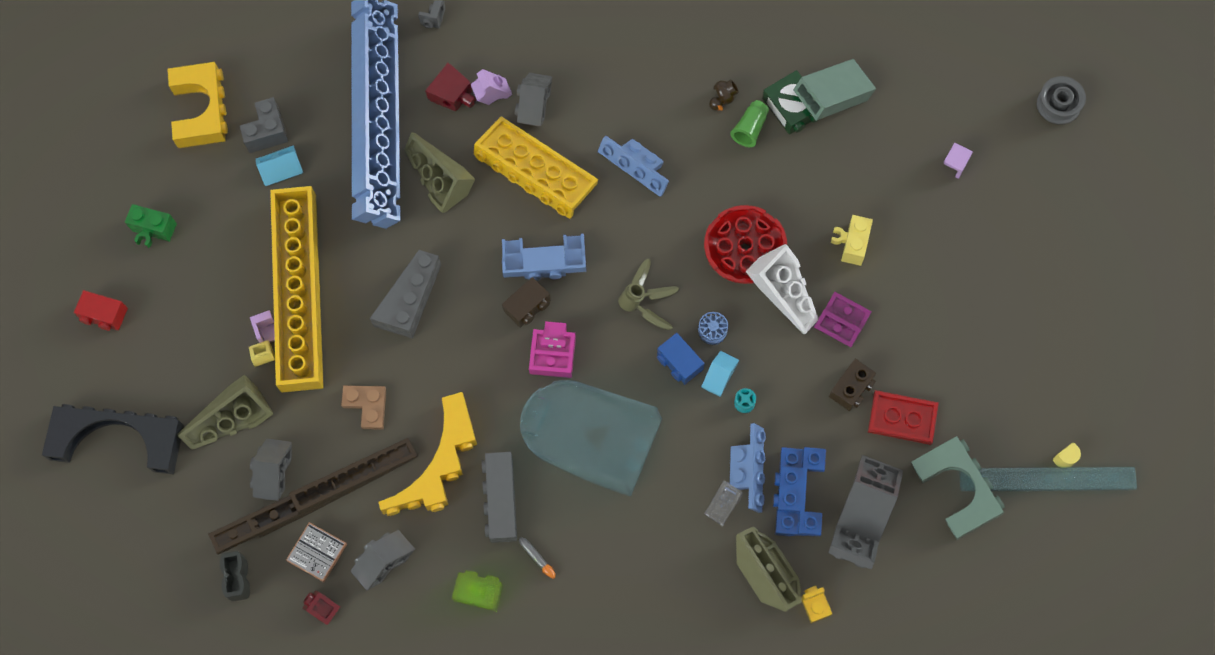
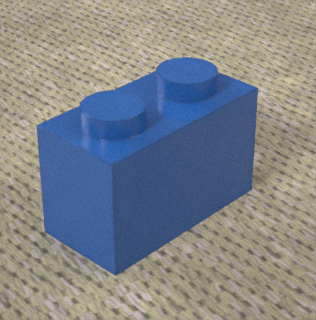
M675 333L657 348V359L663 366L667 365L672 370L671 374L678 382L681 381L684 385L704 370L705 363L678 333Z

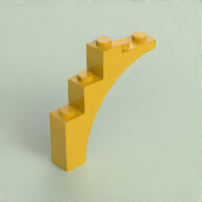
M463 392L442 397L444 427L439 448L430 465L414 483L395 496L379 502L380 510L384 515H396L400 513V510L406 508L409 510L417 509L423 503L427 511L431 510L432 512L441 511L444 509V506L449 505L443 480L450 482L457 480L460 475H463L457 451H469L473 449V446L477 445Z

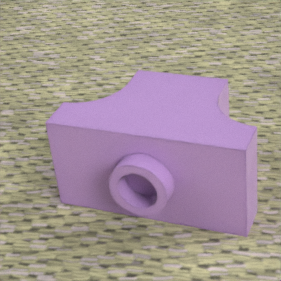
M483 69L477 73L478 79L471 84L477 101L487 105L498 99H507L512 95L506 78Z

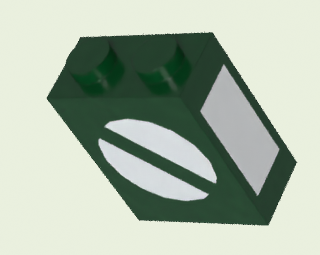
M797 70L765 88L762 97L789 135L793 132H800L810 122L818 121L815 120L793 90L802 77Z

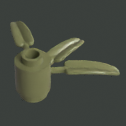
M646 259L637 270L632 284H629L618 299L619 305L623 310L629 312L639 309L643 312L642 317L662 329L670 330L673 328L671 324L649 309H644L639 304L647 296H649L650 300L671 296L677 293L679 287L670 286L649 289L645 293L642 286L651 264L650 259Z

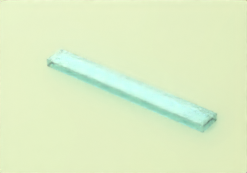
M1135 467L981 468L979 470L983 478L987 477L992 484L993 489L991 491L1137 489ZM959 471L961 491H975V486L970 477Z

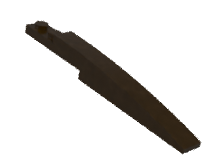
M408 438L401 440L290 492V496L208 533L217 555L257 536L261 538L334 502L417 458V454Z

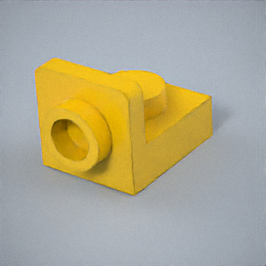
M813 586L804 591L802 603L811 623L832 615L823 587L817 589V586Z

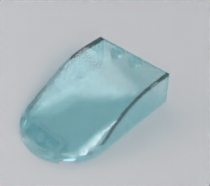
M559 380L542 389L539 388L531 395L521 413L520 430L526 445L538 458L589 482L631 496L662 417L657 407L577 381Z

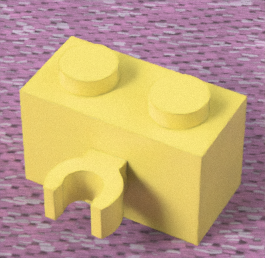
M852 215L848 232H845L840 227H834L833 233L839 234L840 237H832L831 243L835 245L845 243L842 262L862 265L873 219Z

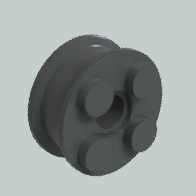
M1064 76L1054 77L1044 84L1039 93L1037 108L1041 116L1047 121L1054 124H1067L1078 117L1085 105L1086 94L1083 87L1076 80Z

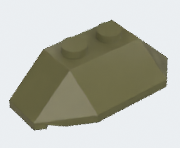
M755 527L738 533L736 535L737 565L760 601L785 612L802 602L800 580L776 542L765 534L758 532V529Z

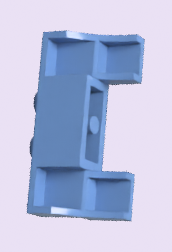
M584 234L568 237L563 235L564 246L523 248L522 238L512 241L502 239L503 277L524 276L525 279L533 277L537 281L547 277L550 279H560L562 276H566V273L586 272Z

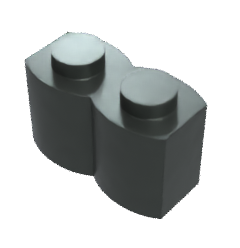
M238 551L222 553L220 569L224 575L222 579L224 596L231 601L248 599L250 585L246 578L248 563L245 556Z

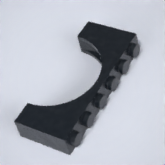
M62 404V407L53 406L42 456L49 461L70 463L75 449L87 435L105 426L124 425L137 430L142 436L148 454L147 468L155 473L174 475L181 443L178 433L184 428V425L177 417L165 416V418H158L157 415L150 413L140 416L131 411H124L122 414L116 413L112 409L95 411V408L88 406L77 409L69 404Z

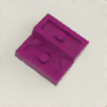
M834 292L814 328L852 347L872 311Z

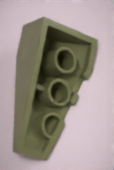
M411 133L404 150L413 168L419 171L422 177L420 181L422 185H426L430 201L442 213H445L468 196L475 178L463 166L416 133Z
M244 374L229 385L178 433V437L193 450L215 442L220 437L229 434L230 436L235 435L237 431L245 428L257 427L272 416L273 411L260 390Z

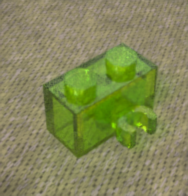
M465 570V573L459 572L452 595L453 601L497 612L503 584L499 582V578L489 575L486 578L477 577L478 573Z

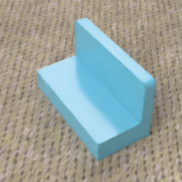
M294 145L256 158V165L265 186L303 173Z

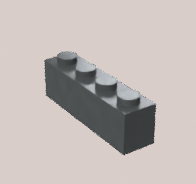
M511 451L485 453V460H482V473H486V481H483V494H487V502L484 503V515H488L489 523L485 524V536L489 537L491 543L517 541Z

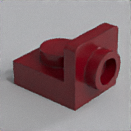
M315 590L305 597L303 601L305 605L302 609L328 625L340 606Z

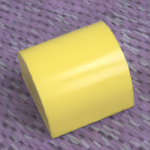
M269 340L249 347L251 361L255 367L275 360V354Z
M1071 443L1053 458V462L1060 468L1068 469L1080 459L1081 451L1075 443Z

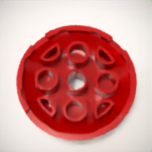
M741 205L724 210L708 226L704 239V250L709 264L720 276L735 283L752 284L754 282L746 271L759 257L784 244L787 245V237L781 223L766 213V210L755 206ZM742 244H747L750 246V248L745 250L740 246Z

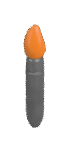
M520 537L519 542L523 549L542 569L545 575L554 579V569L546 563L527 539Z

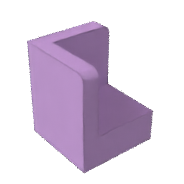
M953 144L944 164L958 171L955 176L959 179L973 151L959 144Z
M268 310L250 317L258 342L261 343L267 340L270 343L274 342V316L271 311Z

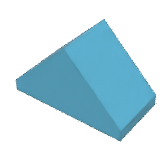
M720 351L711 363L701 388L721 397L739 360Z

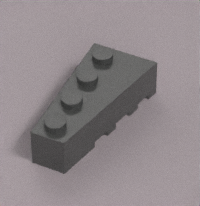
M418 250L371 316L370 320L374 327L413 339L441 267L438 255Z

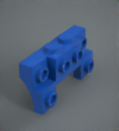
M804 447V449L781 448L779 473H775L774 483L775 486H778V494H774L773 507H777L775 535L821 536L822 513L805 512L807 471H825L826 449Z

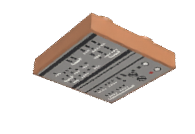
M309 522L286 561L325 582L346 548L347 543Z

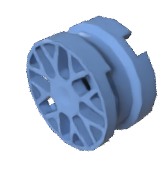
M708 312L703 315L698 328L702 341L714 345L724 340L728 330L726 318L718 312Z

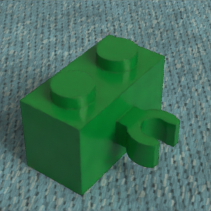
M134 204L131 205L125 220L130 230L138 233L134 239L135 243L140 245L141 241L146 239L145 246L147 248H150L152 245L151 237L170 242L177 225L170 214Z

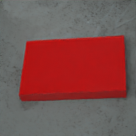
M875 390L868 433L932 445L939 403Z

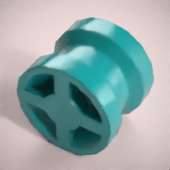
M741 389L735 396V408L741 413L751 412L755 407L756 394L750 389Z

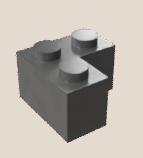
M528 73L526 78L522 79V83L517 88V96H520V99L515 108V115H518V123L542 125L545 119L546 101L551 93L552 76Z
M274 97L255 102L259 120L240 125L244 144L249 153L287 143L288 138L283 120Z
M266 438L263 445L259 446L256 456L252 457L250 461V470H253V476L250 481V488H253V497L275 501L280 499L285 490V470L292 460V442Z
M399 530L391 534L387 532L379 540H371L366 544L364 553L355 559L354 562L356 564L351 569V572L362 586L369 590L382 583L392 569L405 563L415 548Z

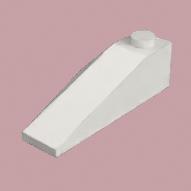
M784 244L759 257L746 273L776 307L803 334H806L818 321V316L812 299L806 291V281L801 276L799 261L790 248Z

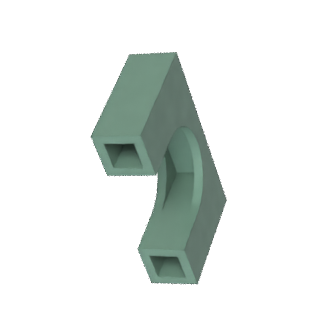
M957 436L911 462L922 483L948 470L961 471L972 480L975 486L973 501L966 508L945 519L956 540L1003 515L1002 509L1005 508L1000 497H994L991 489H993V486L989 479L981 476L979 472L981 467L975 458L971 459L967 452L970 451L964 439L959 440Z

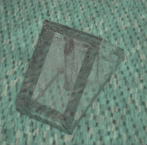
M724 480L704 514L723 526L741 500L743 492Z

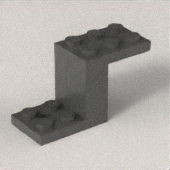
M862 455L854 482L835 528L829 549L830 554L837 559L853 562L860 568L872 570L879 541L898 498L903 470Z

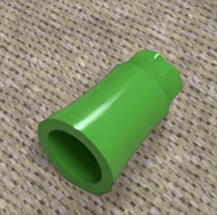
M759 100L752 102L738 124L730 132L732 139L744 147H754L767 118L769 107Z

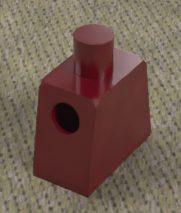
M449 63L444 66L425 90L429 101L453 111H457L462 104L472 108L476 102V97L471 95L472 87L470 81Z

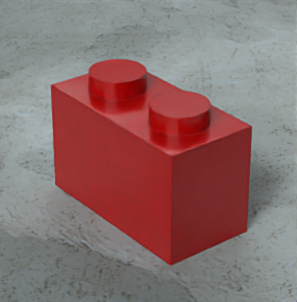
M83 290L74 314L80 318V322L86 325L94 323L98 324L99 328L107 331L111 329L119 331L128 308L122 301Z

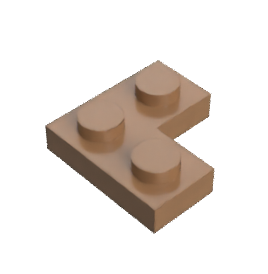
M343 386L341 406L342 408L362 409L361 428L384 429L386 387Z

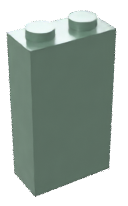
M851 59L801 77L793 90L815 120H819L868 101L876 88L855 60Z

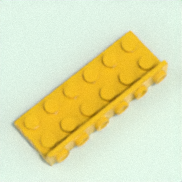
M502 116L474 144V156L477 160L486 163L495 172L501 173L510 182L518 184L527 193L533 194L542 203L551 206L560 215L566 216L569 219L572 218L575 208L598 184L596 177Z

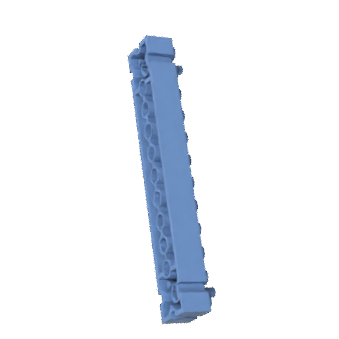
M354 0L351 2V16L356 19L351 23L352 197L356 199V202L352 204V220L363 223L372 221L374 226L387 229L400 221V206L396 205V200L400 199L398 25L394 24V21L398 19V5L387 0L378 2V0Z

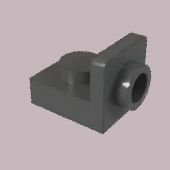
M434 0V3L430 4L429 13L419 12L418 17L421 25L427 28H440L446 9L444 0Z

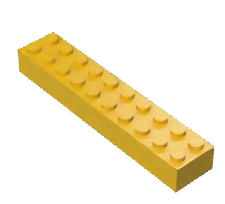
M312 186L271 190L276 386L281 393L324 389L316 194Z

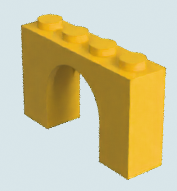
M215 62L168 69L169 87L174 95L200 92L210 97L208 108L200 116L171 122L172 138L178 148L226 141L225 134L228 133L226 121L224 122L226 107L222 103V98H225L223 86H221V81L224 80L222 69H218Z

